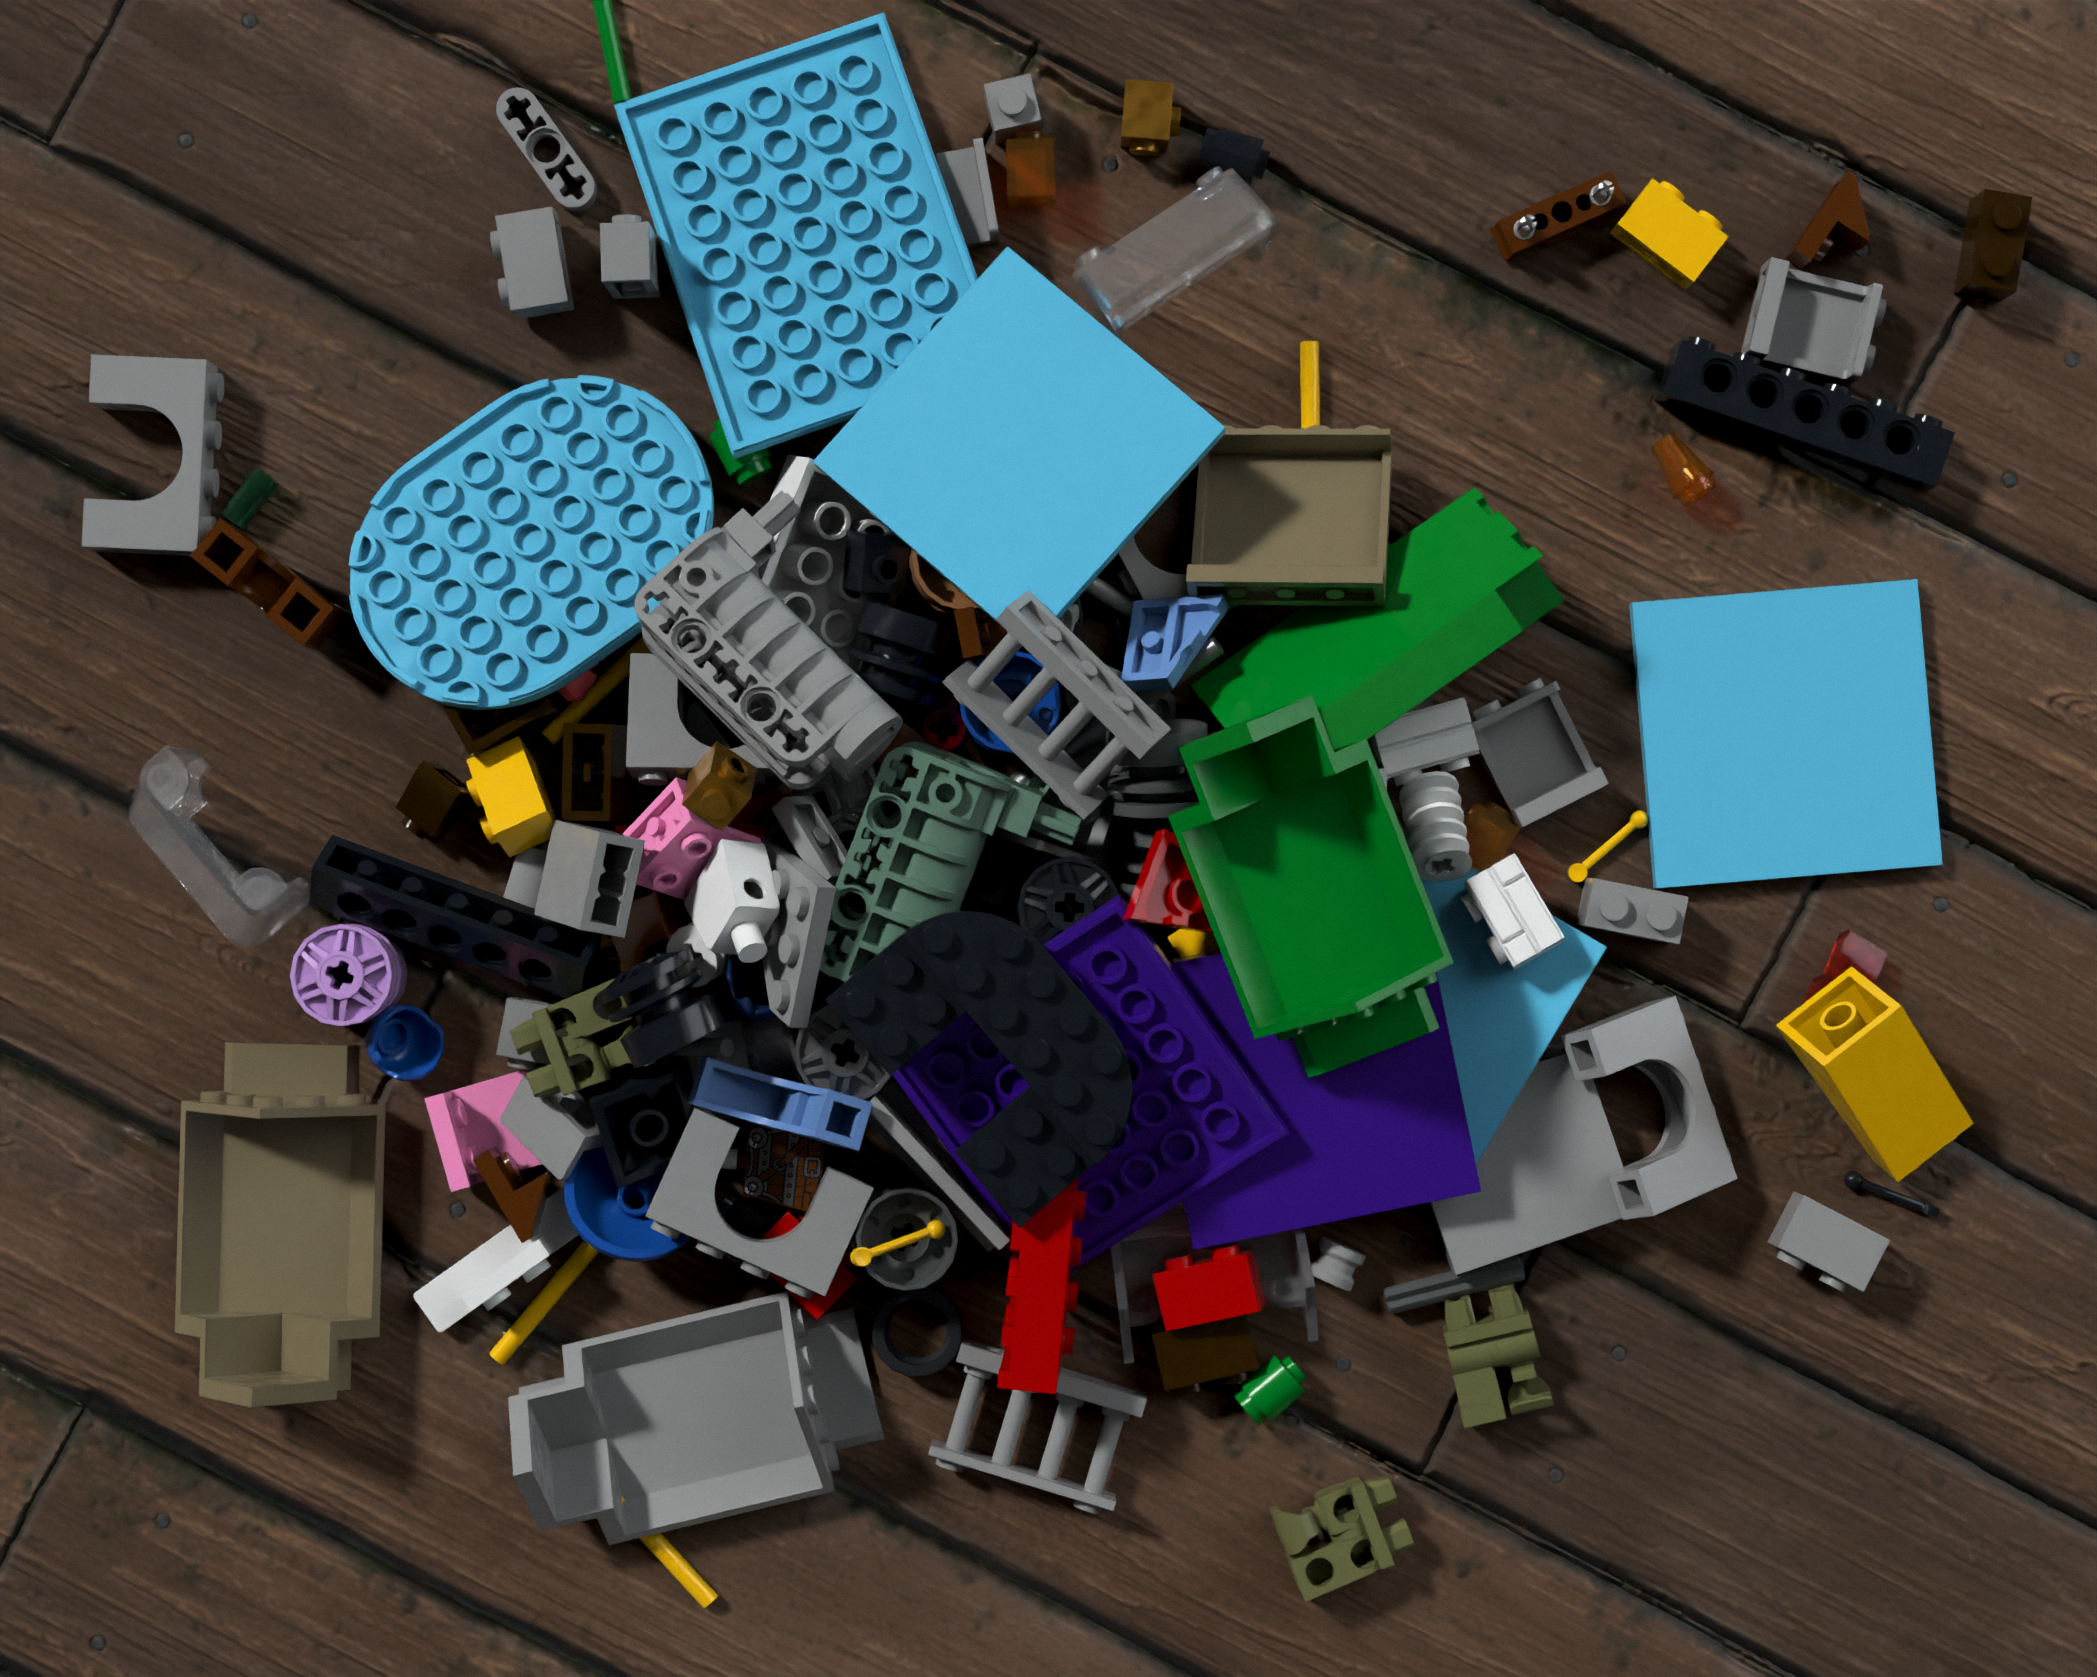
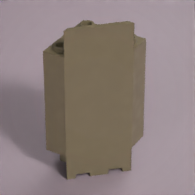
M225 1042L224 1091H201L200 1100L181 1101L175 1333L200 1337V1397L250 1408L337 1399V1391L351 1390L352 1339L379 1337L385 1105L366 1103V1095L359 1094L360 1045Z

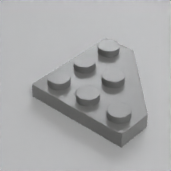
M760 838L767 850L780 904L779 914L764 936L767 953L762 958L769 1008L789 1028H807L836 887L777 839Z

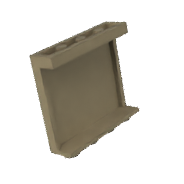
M1223 425L1226 428V433L1200 461L1198 467L1191 564H1187L1186 573L1189 597L1223 594L1228 605L1385 606L1393 456L1391 430L1379 429L1371 425H1363L1355 429H1331L1323 425H1314L1307 429L1282 428L1276 425H1266L1260 428H1234Z

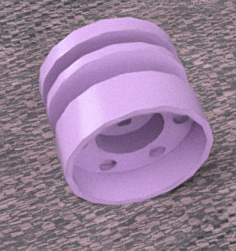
M338 924L320 928L304 939L293 956L290 980L293 994L307 1014L321 1023L348 1026L373 1021L375 1016L388 1006L396 1005L404 993L408 972L404 953L391 936L362 924ZM349 964L347 972L354 976L353 982L343 983L340 986L342 978L335 974L336 968L346 967Z

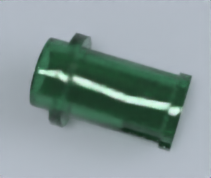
M257 466L252 473L245 472L244 476L247 479L227 505L220 510L225 517L246 530L250 521L268 498H275L278 495L275 490L280 484Z

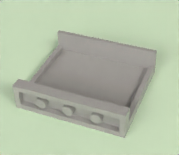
M1563 1041L1548 1045L1476 1164L1481 1192L1430 1202L1447 1251L1445 1252L1451 1271L1456 1275L1622 1219L1608 1173L1622 1168L1623 1164L1594 1080L1588 1079L1576 1082Z

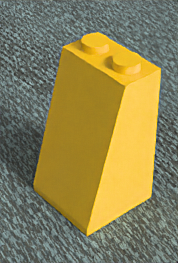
M1852 966L1776 1024L1782 1036L1871 1159L1895 1181L1899 1182L1909 1173L1915 1171L1927 1159L1974 1124L1903 1007Z

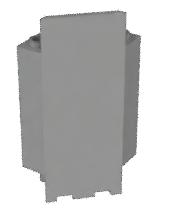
M787 1291L562 1345L564 1377L519 1387L518 1395L508 1397L513 1476L539 1531L597 1518L609 1545L833 1492L835 1490L832 1471L840 1470L837 1450L885 1439L854 1307L823 1314L818 1320L814 1317L805 1319L802 1308L793 1309Z

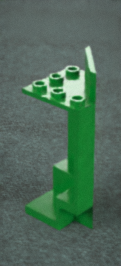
M1473 487L1388 547L1385 606H1303L1190 686L1224 729L1311 695L1314 698L1333 750L1364 739L1368 740L1565 600L1537 562L1544 555L1534 546L1528 549L1522 541L1519 531L1499 511L1494 514L1484 496Z
M1309 695L1213 734L1180 745L1179 751L1199 802L1168 815V818L1254 1039L1275 1034L1277 1041L1293 1037L1308 1078L1440 1028L1424 987L1436 982L1438 978L1435 972L1453 963V960L1367 739L1333 750L1314 698Z

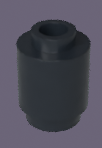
M1220 127L1219 131L1207 128L1197 166L1207 168V174L1250 186L1253 177L1263 178L1270 151L1261 149L1264 139Z

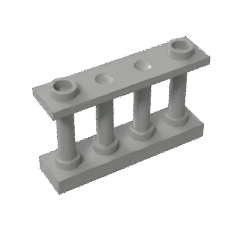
M1028 590L1007 606L996 619L1007 630V634L980 666L977 667L969 659L948 675L942 683L954 694V697L961 705L969 708L1059 796L1061 802L1067 808L1075 811L1084 820L1109 796L1098 784L1130 750L1141 759L1171 728ZM1023 646L1043 665V668L1020 695L1012 701L993 680ZM1059 681L1079 700V703L1048 736L1028 714ZM1095 716L1115 737L1089 766L1083 770L1063 749L1087 722Z
M963 1337L956 1362L965 1364L963 1371L967 1373L947 1442L932 1438L928 1455L937 1457L935 1464L956 1472H963L964 1466L1072 1498L1075 1499L1074 1506L1090 1513L1101 1514L1103 1508L1114 1511L1116 1495L1115 1493L1103 1490L1123 1422L1129 1421L1131 1415L1142 1418L1147 1402L1146 1393L1061 1367L1055 1397L1059 1404L1039 1470L1011 1462L1031 1394L1037 1392L1012 1390L993 1456L967 1449L965 1446L985 1380L991 1379L992 1373L998 1374L1004 1349ZM1084 1401L1103 1406L1101 1413L1105 1415L1085 1484L1059 1477L1057 1474L1077 1408L1083 1407Z

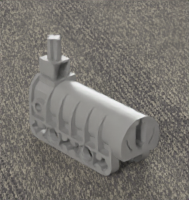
M781 490L753 517L742 508L722 528H713L695 539L640 589L635 597V611L638 620L642 624L643 639L648 649L786 785L798 790L808 789L820 781L832 768L850 783L869 768L886 750L899 732L903 719L760 580L758 568L776 552L773 537L801 512V508L794 503V499L788 493L785 494ZM652 597L656 601H660V604L647 615L650 610L647 601ZM673 623L674 625L670 629L669 633L665 634L663 631L667 630L669 628V625ZM690 638L693 641L685 645L687 639ZM678 642L684 647L680 649V647L678 646ZM706 661L703 668H699L697 666L698 664H701L702 662ZM721 672H725L727 675L720 678L721 683H716ZM740 689L743 692L738 702L735 703L732 699L739 696L738 690ZM755 705L760 707V709L751 713ZM779 726L780 731L776 729L772 737L766 734ZM789 738H792L795 742L789 745L790 753L785 751L788 747L787 742ZM809 764L810 774L805 776L800 771L794 775L790 774L792 767L797 768Z

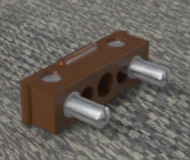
M1609 171L1501 219L1490 230L1504 261H1508L1539 246L1545 245L1549 247L1585 231L1587 225L1626 208V201L1613 172ZM1576 202L1585 203L1587 210H1580ZM1552 210H1563L1567 215V222L1561 223L1556 221L1552 216ZM1537 221L1542 223L1543 230L1536 229Z

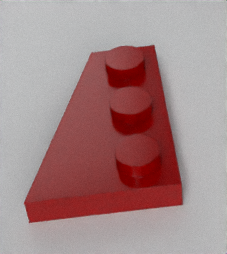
M1167 829L1156 831L1122 920L1214 934L1175 834Z

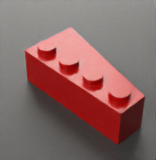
M1079 1177L1020 1228L1014 1221L1012 1222L1010 1251L1013 1252V1258H1010L1006 1296L1010 1297V1300L1006 1305L1002 1328L1001 1346H1005L1001 1367L998 1371L997 1388L1056 1394L1063 1356L1072 1357L1075 1328L1066 1327L1067 1311L1076 1312L1079 1283L1070 1282L1071 1266L1080 1267L1083 1237H1074L1075 1220L1084 1221L1087 1192L1078 1191Z

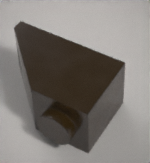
M422 761L395 808L405 815L401 823L420 839L424 840L427 835L432 838L442 839L473 799L468 787L443 766Z

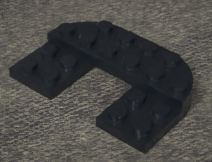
M951 911L924 919L903 932L825 998L828 1004L889 1075H892L967 1011L1030 1085L954 1150L1019 1228L1093 1164H1098L1113 1148L1123 1131L1131 1106L1132 1078L1128 1057L1120 1039L1105 1018L1042 944L1029 932L1010 920L978 911Z

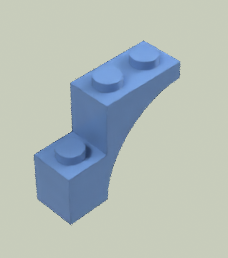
M701 1057L688 1100L690 1105L774 1131L797 1134L839 1148L857 1151L860 1149L873 1105L872 1102L837 1091L773 1077L708 1057Z

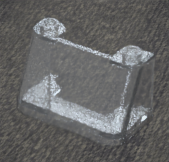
M166 745L149 759L141 770L128 811L129 822L136 833L228 941L240 947L257 946L266 941L309 904L311 885L304 877H299L291 882H285L275 871L264 867L252 868L240 876L191 818L209 802L202 794L201 783L204 774L211 769L210 765L197 750Z

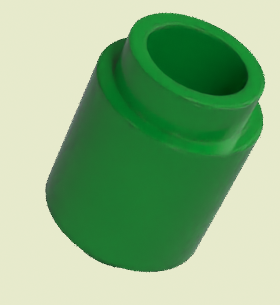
M720 418L713 423L716 430L709 435V439L729 477H735L739 486L749 484L773 470L769 461L772 454L768 448L734 459Z
M1274 1354L1259 1369L1252 1373L1249 1379L1240 1384L1243 1389L1234 1397L1258 1425H1261L1267 1418L1273 1421L1306 1392L1300 1383L1307 1377L1289 1356L1280 1361Z

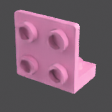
M676 777L629 826L623 835L645 840L636 884L685 900L721 839L753 843L762 842L756 836L728 826L721 831L684 807L682 801L687 781Z
M526 1070L424 1098L451 1192L485 1181L473 1159L494 1147H497L501 1154L507 1151L516 1162L519 1170L542 1164L500 1121L521 1079L528 1073Z

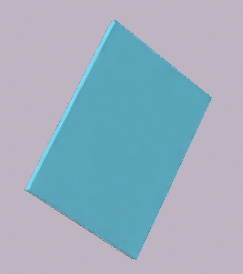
M884 12L614 105L734 459L851 419L978 279Z

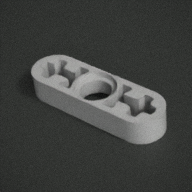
M519 87L505 91L499 97L496 105L498 119L564 209L570 212H582L589 209L597 198L598 189L588 169L532 92ZM518 101L522 106L530 103L531 105L526 109V112L537 128L528 133L517 117L508 120L513 114L510 107L512 103ZM542 121L546 122L545 126L538 127ZM528 134L524 141L520 139L521 136ZM543 138H553L560 144V153L552 162L543 163L534 156V147ZM570 159L574 161V164L566 166ZM566 167L577 183L583 180L586 181L581 187L584 193L582 198L576 199L572 194L567 197L563 196L568 188L557 172ZM556 173L552 179L548 178L549 174Z

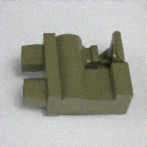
M614 979L531 1013L533 1019L523 1022L510 1031L519 1056L544 1046L551 1063L526 1073L535 1098L554 1095L559 1092L566 1096L612 1079L610 1076L611 1069L627 1063L632 1064L620 1039L637 1026L636 1023L628 1026L618 1040L603 1047L598 1044L595 1036L596 1033L634 1020L632 1017L611 1023L608 1015L627 1005L623 996L603 1005L597 996V993L605 989ZM653 1061V1062H651V1063H649V1064H646V1065H644V1066L653 1065V1064L656 1063V1061Z
M1513 1284L1488 1290L1494 1312L1492 1314L1475 1317L1470 1295L1445 1300L1446 1324L1442 1326L1464 1428L1507 1419L1494 1369L1502 1366L1509 1367L1512 1375V1382L1507 1393L1511 1415L1554 1406L1548 1384L1536 1374L1533 1362L1537 1358H1541L1527 1305L1522 1306Z
M1357 1475L1344 1480L1342 1483L1326 1487L1314 1494V1505L1300 1509V1514L1282 1511L1279 1506L1269 1508L1298 1590L1305 1602L1372 1574L1379 1569L1382 1570L1395 1565L1392 1557L1415 1545L1404 1518L1380 1527L1375 1511L1398 1503L1392 1483L1387 1476L1362 1481ZM1324 1529L1328 1533L1329 1539L1304 1548L1312 1537L1319 1534V1530Z

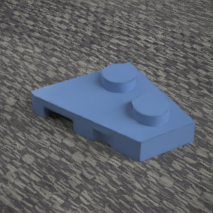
M1223 594L1134 601L1121 680L1133 692L1173 689L1226 614L1228 604Z

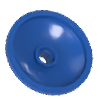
M599 1147L583 1151L570 1176L565 1179L564 1202L569 1220L579 1236L602 1254L624 1261H650L674 1253L693 1238L682 1232L678 1239L661 1234L651 1228L654 1220L645 1216L665 1171L618 1189L615 1185L604 1148ZM632 1198H639L645 1205L642 1208L633 1209L627 1202Z

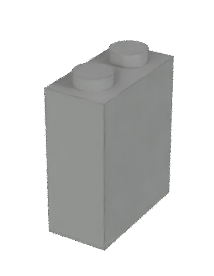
M554 819L534 915L578 930L625 938L645 840L601 828Z

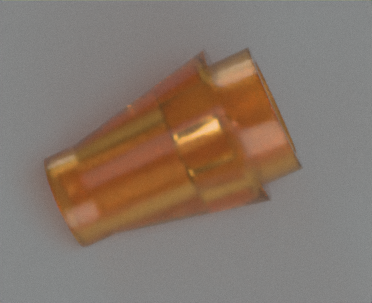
M1675 432L1663 437L1651 447L1658 459L1673 499L1679 498L1684 506L1693 504L1716 487L1717 484L1711 477L1714 471L1690 450Z

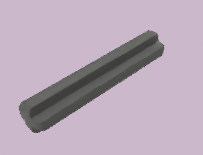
M1514 1255L1458 1275L1449 1271L1386 1287L1384 1289V1299L1388 1311L1395 1314L1521 1282L1525 1279V1271L1520 1257Z

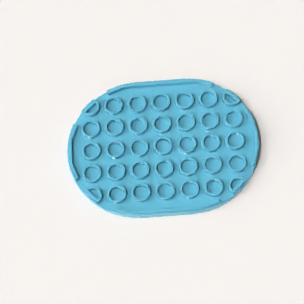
M579 375L577 378L553 381L543 379L519 387L490 403L399 468L376 493L370 502L371 508L360 530L355 533L348 564L350 566V605L356 625L369 650L387 671L412 691L444 705L474 710L503 709L538 700L567 685L642 632V624L637 618L634 606L637 593L689 544L713 527L714 495L705 459L693 436L678 416L664 403L643 390L639 391L633 387L615 382L614 379L589 375ZM653 597L647 601L650 609L647 615L660 604V601H656Z

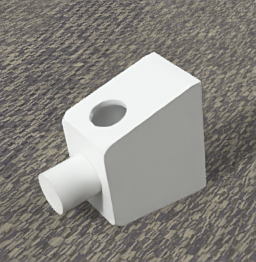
M721 839L685 899L684 905L708 950L713 953L738 955L740 961L744 963L759 961L766 955L767 946L764 936L779 914L780 904L765 844Z

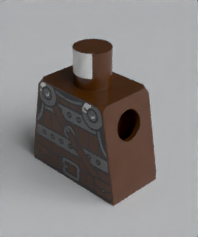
M754 1124L749 1127L747 1145L732 1144L720 1172L744 1174L743 1195L807 1212L825 1173L827 1144L797 1134L774 1131Z

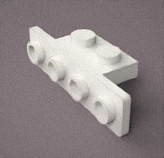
M564 1187L546 1199L537 1235L521 1243L510 1224L414 1293L415 1301L438 1332H443L481 1304L484 1305L487 1311L495 1307L511 1295L506 1286L520 1276H523L527 1283L551 1267L546 1259L548 1256L579 1235L570 1222L566 1211Z

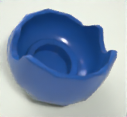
M402 1004L388 1006L375 1016L365 1036L368 1057L372 1063L383 1073L401 1081L421 1080L436 1069L444 1054V1032L442 1027L434 1022L423 1010L409 1004L405 1006Z

